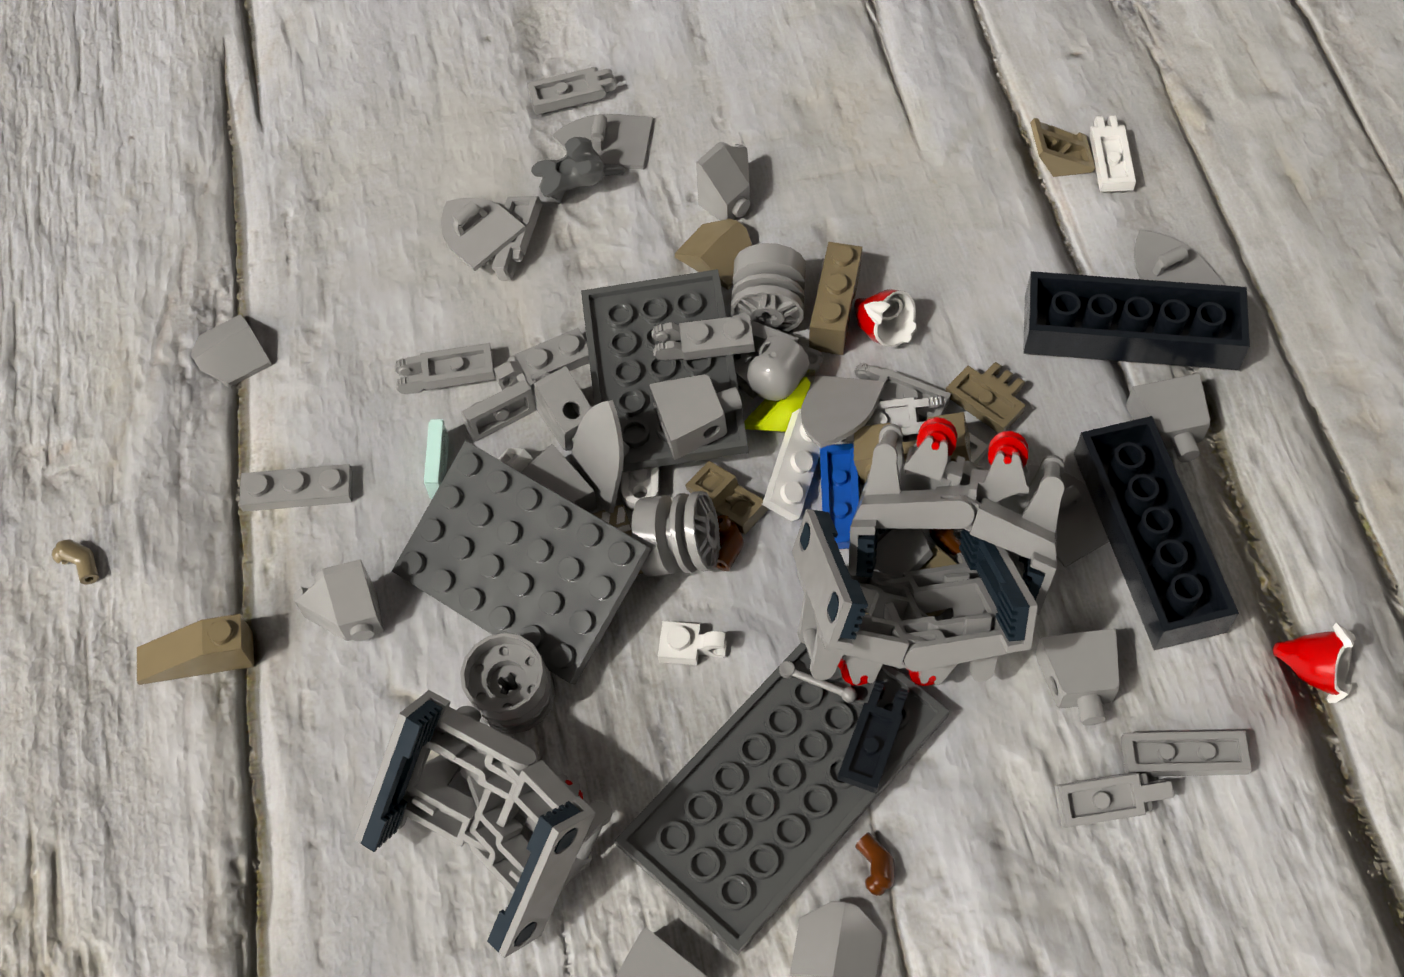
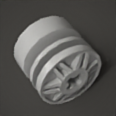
M775 243L751 245L740 251L734 259L731 317L736 314L739 316L750 314L752 321L781 332H788L798 327L803 320L806 261L802 255L791 247Z
M696 491L690 495L679 493L673 498V501L670 497L661 495L640 498L636 502L632 514V537L652 548L641 567L642 572L646 576L672 575L679 568L683 572L692 573L696 570L712 571L716 567L720 549L719 524L715 507L707 492Z
M510 633L487 636L476 643L464 658L460 671L462 689L474 708L479 710L484 722L495 730L511 734L528 731L541 723L552 709L556 695L554 679L533 643L522 636Z

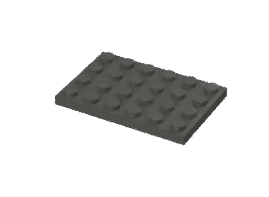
M718 269L581 290L594 405L613 400L621 426L623 441L630 447L628 454L624 456L622 472L749 453L742 408L724 414L727 433L723 437L674 460L655 411L649 386L657 382L705 374L710 377L716 393L736 387L739 393L733 354L693 360L667 359L666 361H661L653 353L655 345L662 343L652 338L651 331L654 326L669 322L679 325V323L726 317Z
M465 441L392 572L492 635L510 633L527 639L533 643L549 671L568 683L576 685L652 548L472 443Z

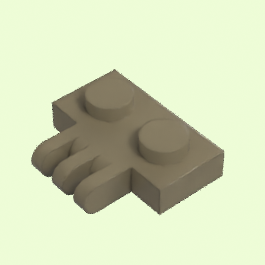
M994 362L983 375L968 365L946 387L945 391L951 393L950 400L997 433L1007 431L1024 413L1026 405L1016 399L1015 396L1021 391L1025 381L1017 378L1009 386L1008 383L1014 375L1009 370H1006L997 378L996 376L1002 369V365Z

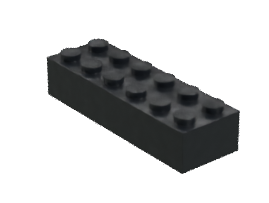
M1030 272L1025 293L1023 354L1239 370L1249 350L1247 287Z
M1149 416L1081 432L1074 456L1153 650L1227 633L1239 612L1153 417Z

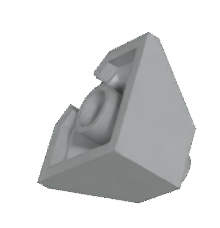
M719 142L696 162L698 205L720 221L726 219L735 220L737 217L744 216L750 207L747 147L742 144L730 146L727 143Z
M361 559L323 568L314 576L315 584L309 589L301 587L294 594V601L305 618L345 641H365L372 638L374 634L384 632L377 591Z

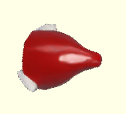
M887 289L869 298H858L855 300L854 310L858 325L871 340L888 347H896L902 343H910L912 341L913 334L917 330V324L914 323L916 317L915 303L909 293Z
M1335 623L1333 626L1334 631L1314 633L1285 642H1277L1273 647V655L1290 666L1300 679L1329 694L1326 698L1328 703H1337L1347 697L1352 689V684L1345 683L1351 661L1353 641L1356 638L1352 632L1338 623Z

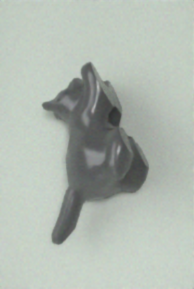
M585 137L570 138L565 143L566 155L559 160L538 161L531 169L534 176L542 177L539 188L543 196L555 198L558 203H562L565 192L569 190L594 186L604 176L623 174L625 172V168L615 163L603 164L600 156L593 149L591 140Z

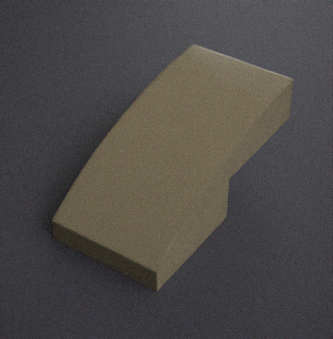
M708 461L685 485L690 493L696 491L707 492L712 499L717 516H729L731 521L736 523L739 531L744 535L769 510L762 505V498L738 484L735 475L711 461Z

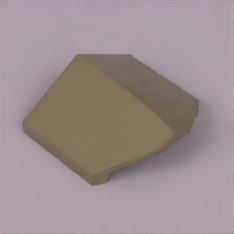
M1034 118L1030 122L1038 155L1053 177L1092 173L1096 169L1085 134L1080 132L1077 135L1058 127L1040 122L1038 118Z
M733 219L702 224L675 252V258L698 272L718 269L721 286L729 290L733 286L734 259L740 251L751 246L752 243L747 228L739 221Z

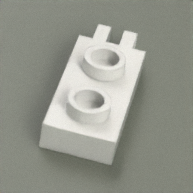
M1116 115L1108 116L1107 126L1104 124L1103 116H1095L1094 126L1090 127V141L1100 192L1134 190L1136 179L1125 125H1118Z

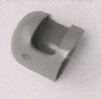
M777 335L769 336L760 347L759 356L755 357L748 366L747 379L750 387L757 395L766 400L779 401L789 397L808 370L810 363L808 355L802 346L792 339Z

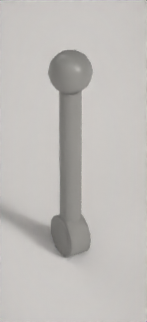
M784 661L780 664L779 672L783 678L796 677L838 694L848 703L855 701L857 698V692L852 687L842 688L824 680H816L812 675L795 669L794 664L790 661Z

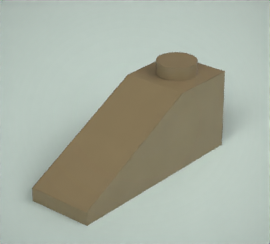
M241 614L202 619L137 647V683L139 685L254 667L253 631Z

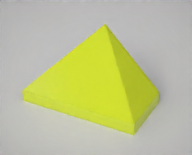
M807 377L802 378L797 388L789 397L779 401L765 399L744 421L745 429L786 432L792 413L801 409L810 388V381Z

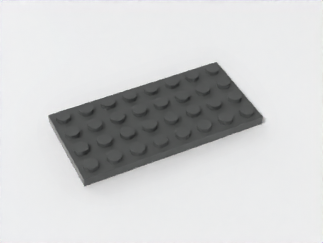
M801 642L784 661H790L794 664L795 669L812 675L810 671L811 659L806 645ZM883 664L876 679L885 682V692L883 698L879 701L878 707L892 711L897 691L900 688L909 690L901 714L903 715L902 722L876 794L837 780L864 702L868 703L876 679L873 683L851 685L842 678L841 670L837 665L833 676L824 681L842 688H854L857 692V698L855 701L848 703L842 699V696L796 677L783 678L779 672V665L615 839L616 846L733 952L739 955L949 716L950 711L895 667Z

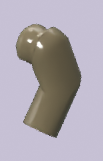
M71 539L62 540L56 544V547L52 550V558L56 563L62 561L64 565L69 562L75 564L81 584L88 585L98 581L99 575L91 549Z

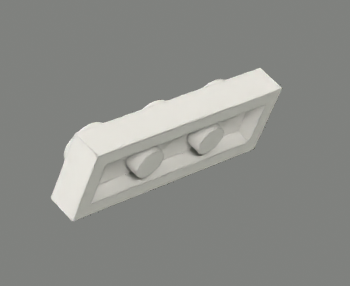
M801 409L796 410L791 415L762 503L763 506L791 522L800 518L820 455V447L804 431Z

